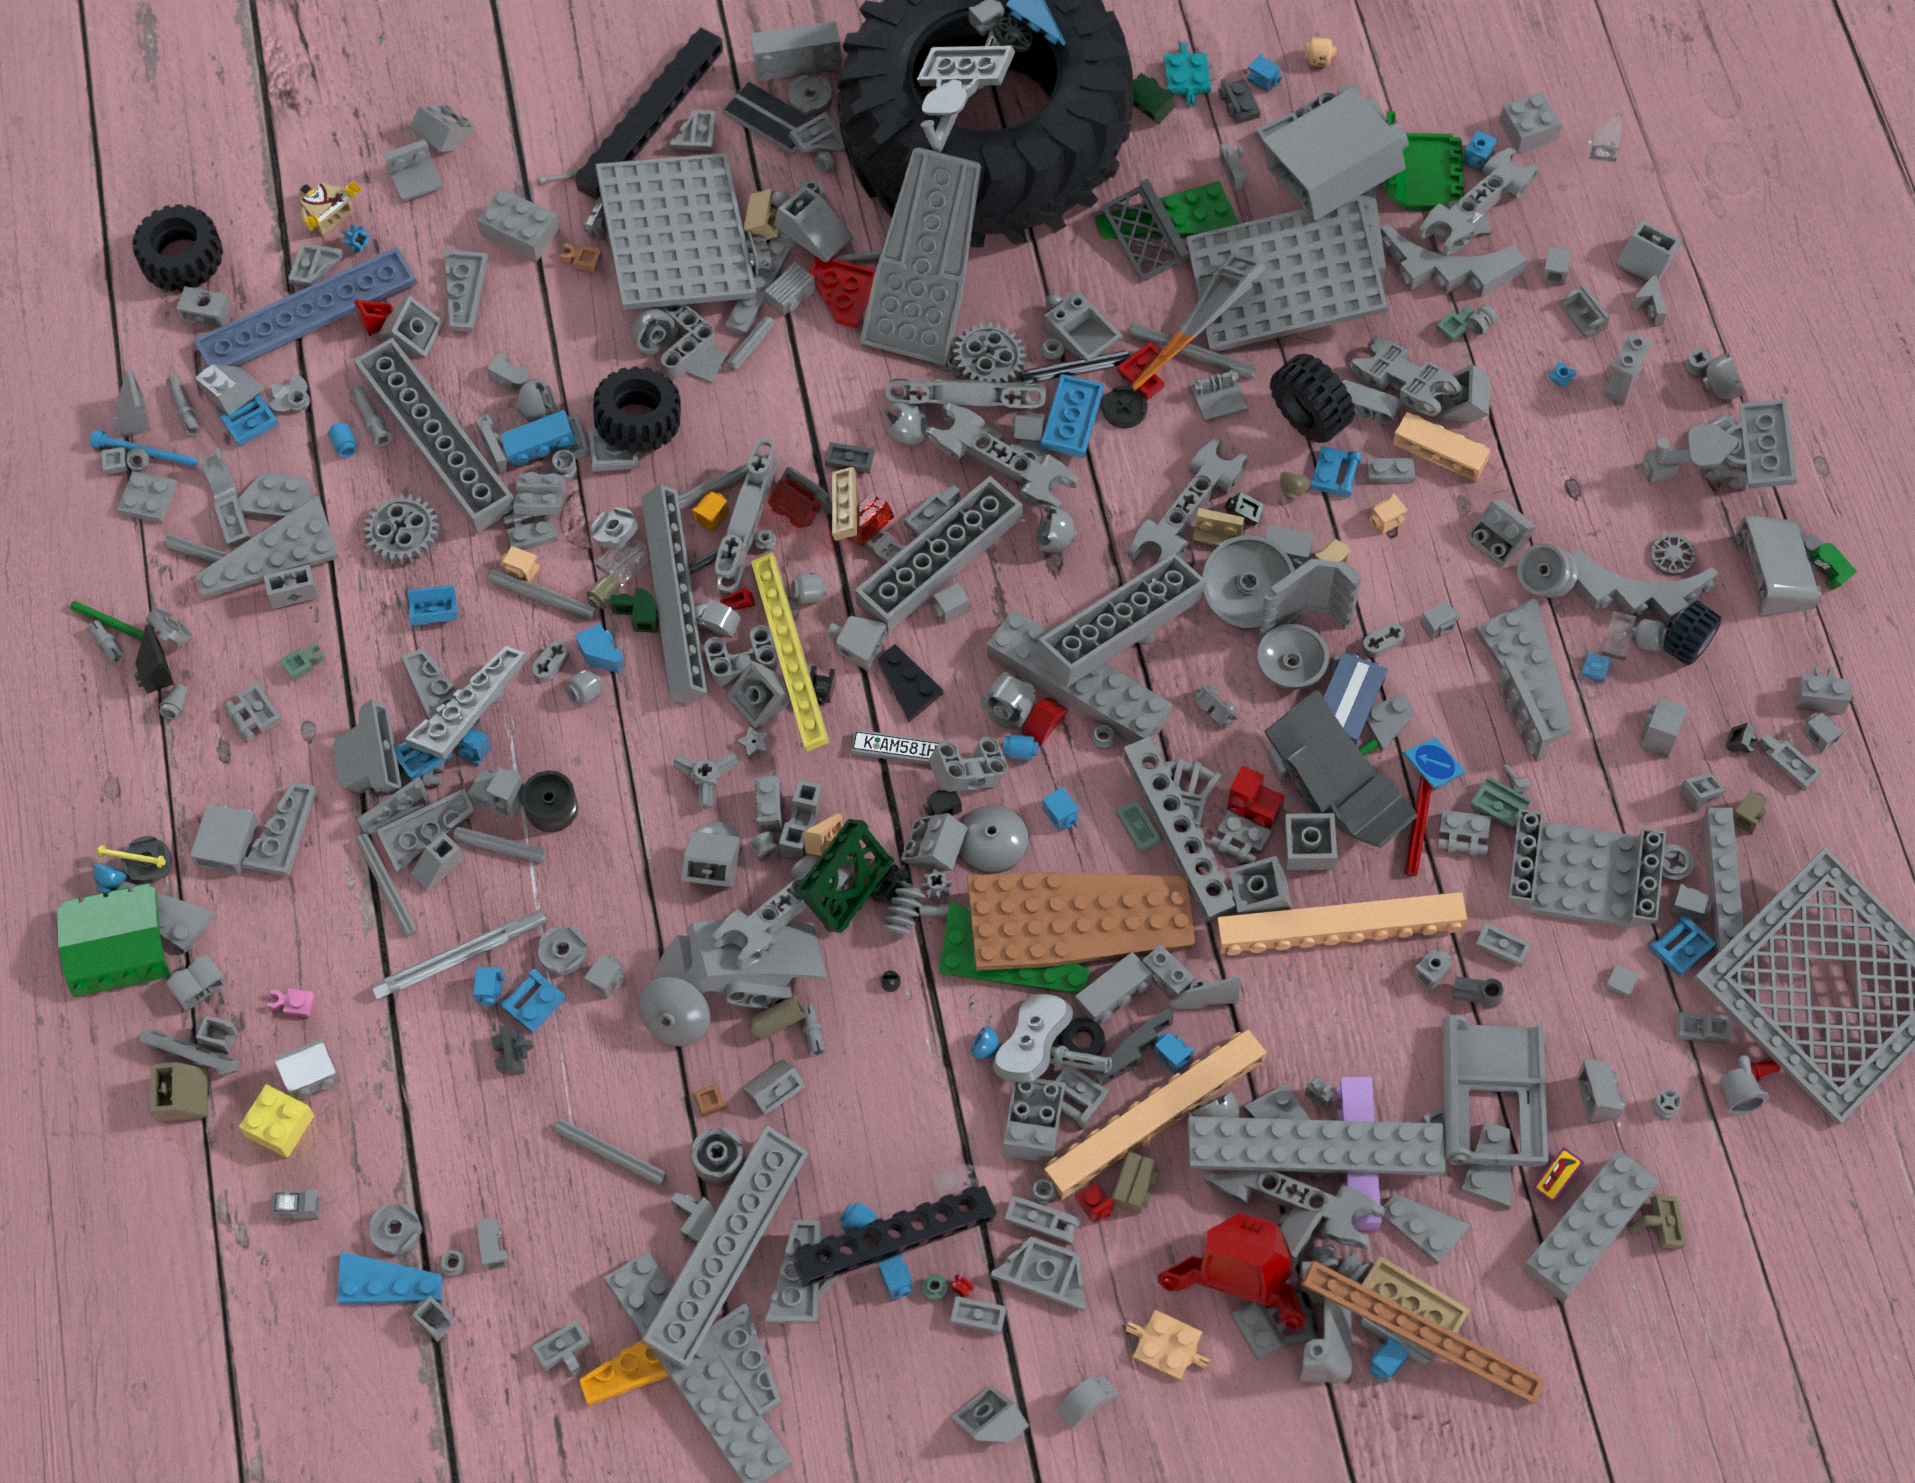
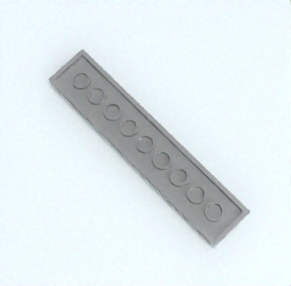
M1190 1116L1188 1118L1189 1169L1444 1175L1446 1172L1443 1123Z
M768 1125L763 1128L643 1336L642 1343L683 1369L689 1366L809 1153L807 1150Z
M648 1251L604 1277L605 1284L643 1338L672 1285ZM707 1336L704 1337L686 1369H683L650 1348L741 1483H764L792 1464L791 1458L763 1417L758 1415L711 1345Z

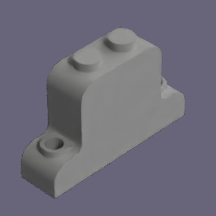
M370 700L363 704L359 710L358 726L338 736L333 743L337 780L341 787L359 794L373 788L377 792L382 791L393 795L402 787L388 706Z

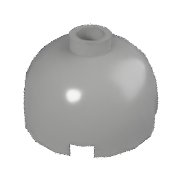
M660 309L642 311L636 316L631 326V335L634 343L643 353L648 355L660 353L657 349L665 345L669 348L676 339L678 331L674 320L669 314Z
M1726 353L1714 358L1706 369L1707 377L1703 378L1706 390H1712L1715 397L1722 400H1731L1743 396L1742 387L1738 384L1739 377L1730 354Z
M542 377L527 382L520 389L518 401H516L517 411L519 414H523L530 422L553 414L552 408L557 409L553 391L550 385H544L542 381H545V379Z
M1048 505L1044 510L1048 514L1046 518L1041 517L1037 530L1036 543H1041L1037 550L1048 553L1062 552L1069 546L1070 542L1075 541L1077 529L1074 528V521L1067 511Z
M1232 1091L1204 1104L1199 1109L1192 1110L1188 1113V1116L1239 1118L1240 1108Z

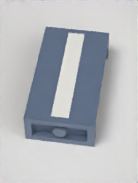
M1343 652L1323 698L1357 746L1360 734L1382 683L1385 682L1388 668L1383 667L1377 662L1363 660L1358 655Z

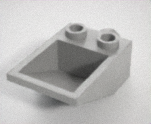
M804 185L790 198L784 191H777L773 194L772 203L778 208L774 227L825 263L853 239V235L826 201Z
M1079 290L1065 301L1056 293L1046 297L1045 305L1050 311L1044 315V330L1052 338L1058 339L1065 349L1084 361L1090 362L1123 338V335Z

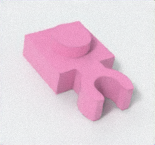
M288 989L287 995H283L279 990L270 991L272 997L279 998L276 1003L268 1002L267 1006L270 1010L278 1011L284 1008L283 1012L285 1015L309 1018L315 996L312 991Z

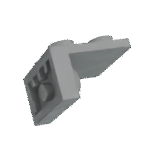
M425 139L384 153L388 171L403 202L443 187Z

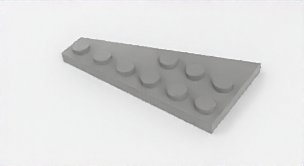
M319 495L196 574L203 599L264 581V575L309 564L311 567L339 558Z

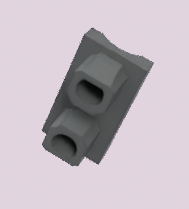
M508 1025L501 1026V1033L491 1037L494 1050L498 1052L504 1050L505 1055L496 1058L495 1065L497 1071L501 1073L512 1071L518 1075L525 1073L523 1059L528 1058L527 1051L533 1049V1041L526 1040L523 1033L518 1034L517 1030L509 1029Z

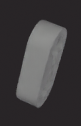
M1391 623L1366 636L1363 642L1364 654L1368 657L1376 658L1400 646L1405 635L1403 627L1399 624ZM1392 632V634H1398V637H1389V634ZM1372 642L1373 645L1378 644V648L1375 649L1374 647H1369Z
M554 641L550 643L534 662L532 671L537 681H550L566 663L569 653L567 646L563 642ZM561 650L562 655L557 654L554 657L553 652H559ZM547 667L548 672H542L540 674L539 669L541 668L544 670Z

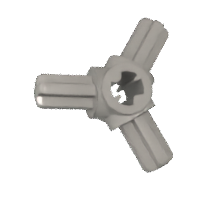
M733 753L715 762L712 760L694 762L682 755H678L674 759L673 767L690 775V780L694 781L695 787L699 789V807L708 809L713 806V789L717 787V781L722 779L721 774L736 767L739 761Z

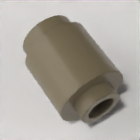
M611 575L601 577L586 593L588 603L596 609H604L610 603L611 595L619 593L620 583Z

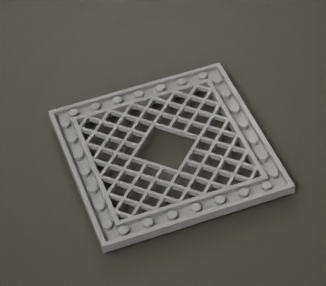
M1827 847L1823 848L1693 977L1837 1125L1841 1124L1915 1048V1009H1913L1915 995L1912 993V982H1915V977H1911V971L1915 974V935ZM1817 892V903H1806ZM1822 892H1833L1834 904H1822ZM1839 898H1840L1846 905H1839ZM1801 908V920L1790 919ZM1806 908H1817L1818 921L1806 920ZM1823 909H1834L1835 921H1823ZM1840 910H1851L1852 922H1840ZM1857 916H1858L1864 923H1857ZM1790 924H1801L1802 937L1790 936ZM1783 925L1785 926V936L1774 935ZM1807 925H1818L1819 938L1807 937ZM1824 926H1835L1836 939L1824 938ZM1841 927H1852L1853 940L1841 939ZM1858 928H1869L1870 941L1858 940ZM1875 934H1876L1882 941H1875ZM1773 940H1785L1786 953L1774 952ZM1768 941L1769 952L1758 951ZM1791 941H1802L1803 954L1791 953ZM1808 942H1819L1820 955L1808 954ZM1825 943H1836L1837 956L1825 955ZM1842 944H1853L1854 957L1842 956ZM1859 945H1870L1871 958L1859 957ZM1876 946H1887L1888 959L1876 958ZM1893 953H1894L1899 959H1893ZM1757 956L1769 957L1770 969H1758ZM1752 957L1753 968H1741ZM1774 957L1786 958L1787 970H1775ZM1791 958L1803 959L1804 971H1793ZM1809 959L1854 961L1857 1009L1811 1006ZM1860 962H1871L1872 975L1860 974ZM1877 963H1888L1889 976L1877 975ZM1894 964H1905L1906 977L1894 976ZM1741 972L1753 973V986L1741 985ZM1735 973L1736 982L1731 978ZM1758 973L1770 974L1771 987L1759 986ZM1775 974L1787 975L1788 987H1776ZM1792 975L1804 976L1805 988H1793ZM1861 979L1872 980L1873 992H1861ZM1878 980L1889 981L1890 993L1878 992ZM1895 981L1906 982L1907 994H1896ZM1744 990H1754V1000ZM1759 991H1771V1004L1759 1003ZM1776 992H1788L1789 1005L1777 1004ZM1793 992L1805 993L1806 1006L1794 1005ZM1862 996L1873 997L1874 1009H1862ZM1879 997L1891 999V1010L1879 1009ZM1896 998L1908 1000V1011H1897ZM1761 1008L1772 1009V1019ZM1777 1009L1789 1010V1022H1778ZM1794 1010H1806L1807 1023H1795ZM1811 1011H1823L1824 1024H1813ZM1829 1012H1840L1841 1025L1829 1024ZM1846 1013H1857L1858 1026L1846 1025ZM1863 1014L1875 1015V1027L1863 1026ZM1880 1015H1892V1028L1881 1027ZM1897 1015L1907 1016L1899 1025L1897 1024ZM1779 1026L1790 1027V1037ZM1795 1027L1807 1028L1808 1041L1796 1040ZM1812 1028L1824 1029L1825 1042L1813 1041ZM1830 1029L1841 1030L1842 1042H1830ZM1847 1030L1858 1031L1859 1043H1847ZM1864 1031L1876 1032V1044L1864 1043ZM1881 1032H1892L1883 1042L1881 1041ZM1798 1045H1808V1055ZM1813 1046H1825L1826 1059H1815ZM1831 1047H1842L1843 1060L1831 1059ZM1848 1048H1859L1860 1061L1848 1060ZM1865 1048H1867V1049H1875V1050L1865 1059ZM1816 1063L1826 1064L1827 1075ZM1831 1064L1843 1065L1844 1078L1832 1077ZM1849 1065H1859L1849 1076ZM1834 1082L1843 1083L1838 1087Z

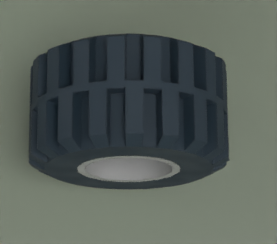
M1699 601L1693 602L1685 609L1671 628L1665 639L1663 650L1685 665H1691L1702 655L1716 635L1721 625L1722 616Z

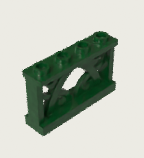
M848 819L794 891L796 896L802 899L823 923L824 928L830 932L842 933L848 928L850 921L863 907V903L875 890L879 881L889 871L890 866L894 862V858L889 856L868 830L869 826L864 820ZM860 839H861L862 842L866 845V847H864V848L861 847V844H860V841H859ZM868 852H871L875 856V858L868 866L869 862L872 859L864 858V855ZM854 864L853 886L849 889L836 891L839 882L837 870L841 865L850 866ZM819 895L825 897L823 905L817 899ZM831 900L832 911H835V913L832 916L829 913V905Z

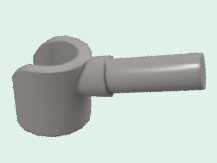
M1507 763L1504 764L1503 768L1512 780L1513 789L1518 793L1528 791L1529 781L1527 777L1518 778Z

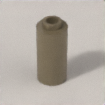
M793 995L751 1017L749 1028L754 1037H759L763 1040L805 1018L806 1011L800 999Z

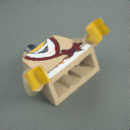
M356 181L350 182L346 187L329 186L326 183H320L313 189L308 184L304 185L299 191V194L303 197L300 200L302 206L300 217L303 227L308 228L310 232L313 231V228H316L324 236L354 211L350 197L355 199L356 193L362 191L361 187Z

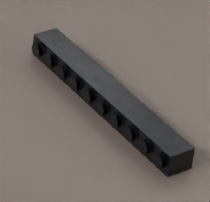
M702 27L690 36L688 43L678 50L673 61L665 66L662 74L653 80L651 87L640 96L636 105L628 110L626 117L621 123L616 124L611 135L603 140L600 148L591 154L585 166L577 171L575 179L579 191L595 200L601 197L596 164L626 162L635 159L724 52L721 37Z

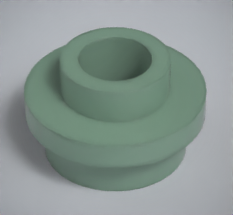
M931 1274L924 1279L922 1291L928 1299L939 1300L947 1293L948 1285L943 1276ZM938 1283L940 1287L937 1290H932L930 1285Z

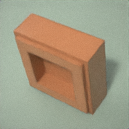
M717 1084L693 1092L702 1117L726 1109Z

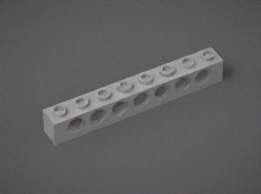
M1149 736L1125 746L1122 757L1182 876L1188 882V888L1206 924L1217 920L1218 917H1224L1233 913L1236 903L1235 896L1232 890H1228L1225 886V876L1220 868H1216L1213 862L1215 860L1214 854L1210 847L1206 848L1203 842V832L1199 826H1195L1190 807L1184 805L1181 799L1183 797L1182 791L1178 784L1174 785L1171 779V769L1167 763H1163L1158 744L1156 742L1153 743ZM1149 762L1154 765V768L1146 769L1142 764ZM1161 783L1165 789L1157 790L1153 787V784ZM1171 804L1175 807V810L1167 811L1164 805ZM1182 825L1186 828V831L1178 832L1174 826ZM1193 846L1197 852L1193 854L1188 853L1185 847ZM1203 867L1208 873L1200 875L1195 869ZM1213 888L1217 890L1219 895L1210 896L1206 890Z

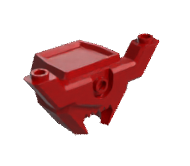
M1239 1213L1203 1232L1202 1258L1192 1255L1158 1274V1283L1167 1291H1182L1197 1283L1274 1307L1277 1310L1280 1321L1287 1328L1292 1330L1305 1329V1318L1294 1286L1284 1284L1291 1277V1258L1281 1230L1275 1223Z

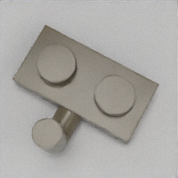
M1655 1195L1651 1197L1653 1215H1646L1628 1225V1230L1631 1233H1636L1648 1226H1656L1659 1245L1662 1248L1681 1249L1687 1246L1677 1196Z

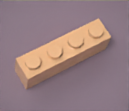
M1408 412L1396 430L1393 441L1394 446L1474 482H1477L1487 464L1491 450L1481 443H1475L1466 439L1461 434L1448 431L1439 424H1433L1424 420L1419 415H1413Z

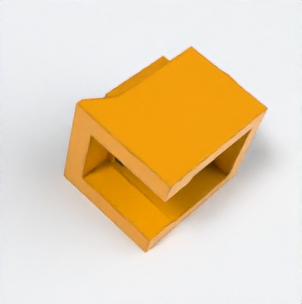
M712 491L709 495H705L697 505L698 507L692 509L694 521L712 532L729 513L727 499L722 494H715Z

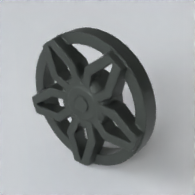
M1014 16L999 18L993 26V34L996 40L1002 46H1012L1014 52L1027 51L1033 42L1032 30L1015 19Z

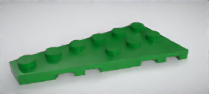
M1220 181L1159 198L1180 238L1239 224ZM1141 203L1133 206L1140 207ZM1123 209L1112 211L1110 214L1120 218ZM1127 209L1124 219L1135 222L1138 211ZM1142 213L1139 223L1150 226L1153 218L1149 214ZM1105 214L1095 216V223L1102 239H1118ZM1122 223L1120 228L1121 234L1131 236L1134 226ZM1137 227L1134 236H1144L1146 238L1149 230ZM1152 231L1150 238L1152 236H1162V234Z
M950 901L939 974L1070 994H1079L1087 987L1089 969L1077 963L1052 967L976 970L970 910Z

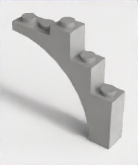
M1389 224L1381 227L1383 249H1387L1392 255L1394 262L1400 265L1399 280L1403 285H1407L1411 291L1433 279L1435 285L1446 294L1468 282L1470 288L1476 291L1480 297H1483L1525 272L1527 259L1514 244L1498 252L1481 256H1449L1432 252L1413 244L1401 236Z
M1580 549L1571 553L1578 567L1577 581L1573 589L1593 611L1600 607L1606 608L1614 601L1631 620L1637 615L1639 617L1644 615L1650 609L1665 624L1666 628L1675 623L1685 609L1697 600L1700 594L1703 592L1705 594L1709 593L1714 589L1719 574L1711 567L1696 576L1679 581L1644 582L1608 571L1592 561Z

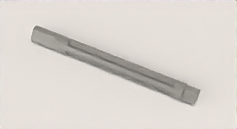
M542 909L536 910L517 920L514 919L384 978V980L371 985L377 999L390 993L393 994L547 923V919Z

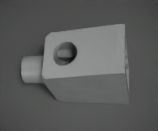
M850 616L844 627L832 623L828 629L827 636L837 639L836 651L840 656L869 671L887 636L886 624L882 622Z

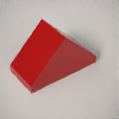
M358 299L354 302L359 319L368 336L380 332L386 318L394 311L392 305L388 303Z
M1050 697L1035 703L1022 730V734L1034 737V742H1038L1042 746L1067 714L1068 708Z

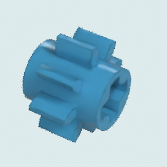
M351 224L350 230H343L344 239L342 243L348 245L347 250L363 252L362 247L370 245L368 237L371 234L364 232L365 226L357 228L356 225Z

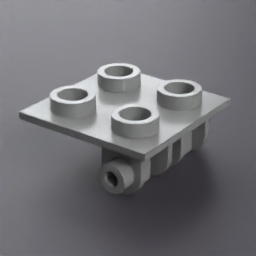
M1229 370L1227 373L1216 374L1215 376L1210 375L1209 378L1196 379L1195 382L1190 383L1205 421L1248 409L1237 383L1239 379L1237 371Z

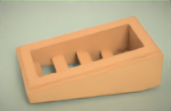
M835 814L804 832L805 852L807 854L822 855L843 826L841 814Z

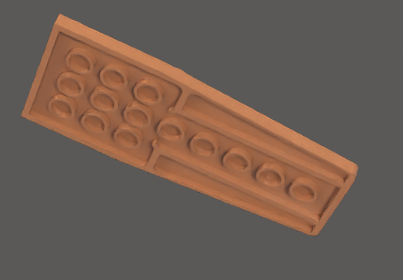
M1060 872L967 875L976 970L1052 967L1128 956L1131 952L1135 955L1150 954L1160 944L1167 951L1190 949L1195 943L1188 882L1184 876Z

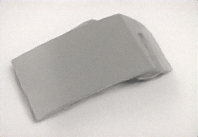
M725 920L691 923L688 926L689 937L677 935L672 940L653 974L654 980L663 977H675L687 981L697 988L701 994L708 991L725 993L727 1002L732 1005L766 1010L792 996L790 981L793 977L825 980L827 978L814 925L812 923L796 921L788 922L771 935L777 941L767 956L741 969L736 965L737 957L742 951L740 946L728 943L715 948L710 944L713 934Z

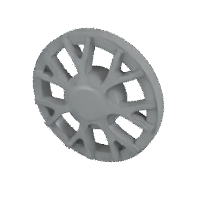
M1668 534L1654 542L1651 549V560L1659 571L1669 575H1680L1692 567L1695 561V549L1686 538L1676 534ZM1670 540H1677V545H1671ZM1663 542L1667 545V547L1664 549L1660 547L1658 544ZM1685 544L1688 549L1682 550L1680 546ZM1655 553H1663V557L1656 558ZM1682 556H1691V561L1683 559ZM1664 561L1671 564L1668 569L1662 566ZM1681 562L1683 568L1677 570L1675 564Z

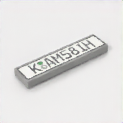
M855 729L851 753L853 755L930 765L929 758L941 741Z

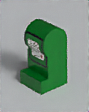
M1824 543L1811 552L1810 558L1812 563L1820 567L1830 579L1826 584L1831 590L1842 586L1857 572L1842 553L1831 543Z

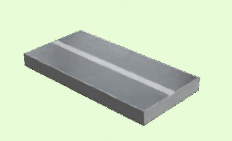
M750 81L744 85L723 109L725 116L792 155L798 148L789 137L790 132L814 119Z

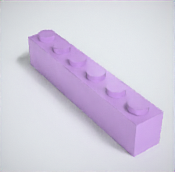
M1341 1077L1340 1085L1335 1086V1099L1340 1101L1341 1110H1337V1121L1375 1122L1372 1077ZM1340 1173L1345 1174V1183H1341V1186L1358 1190L1380 1204L1378 1174ZM1363 1215L1355 1221L1354 1229L1357 1231H1379L1381 1217Z

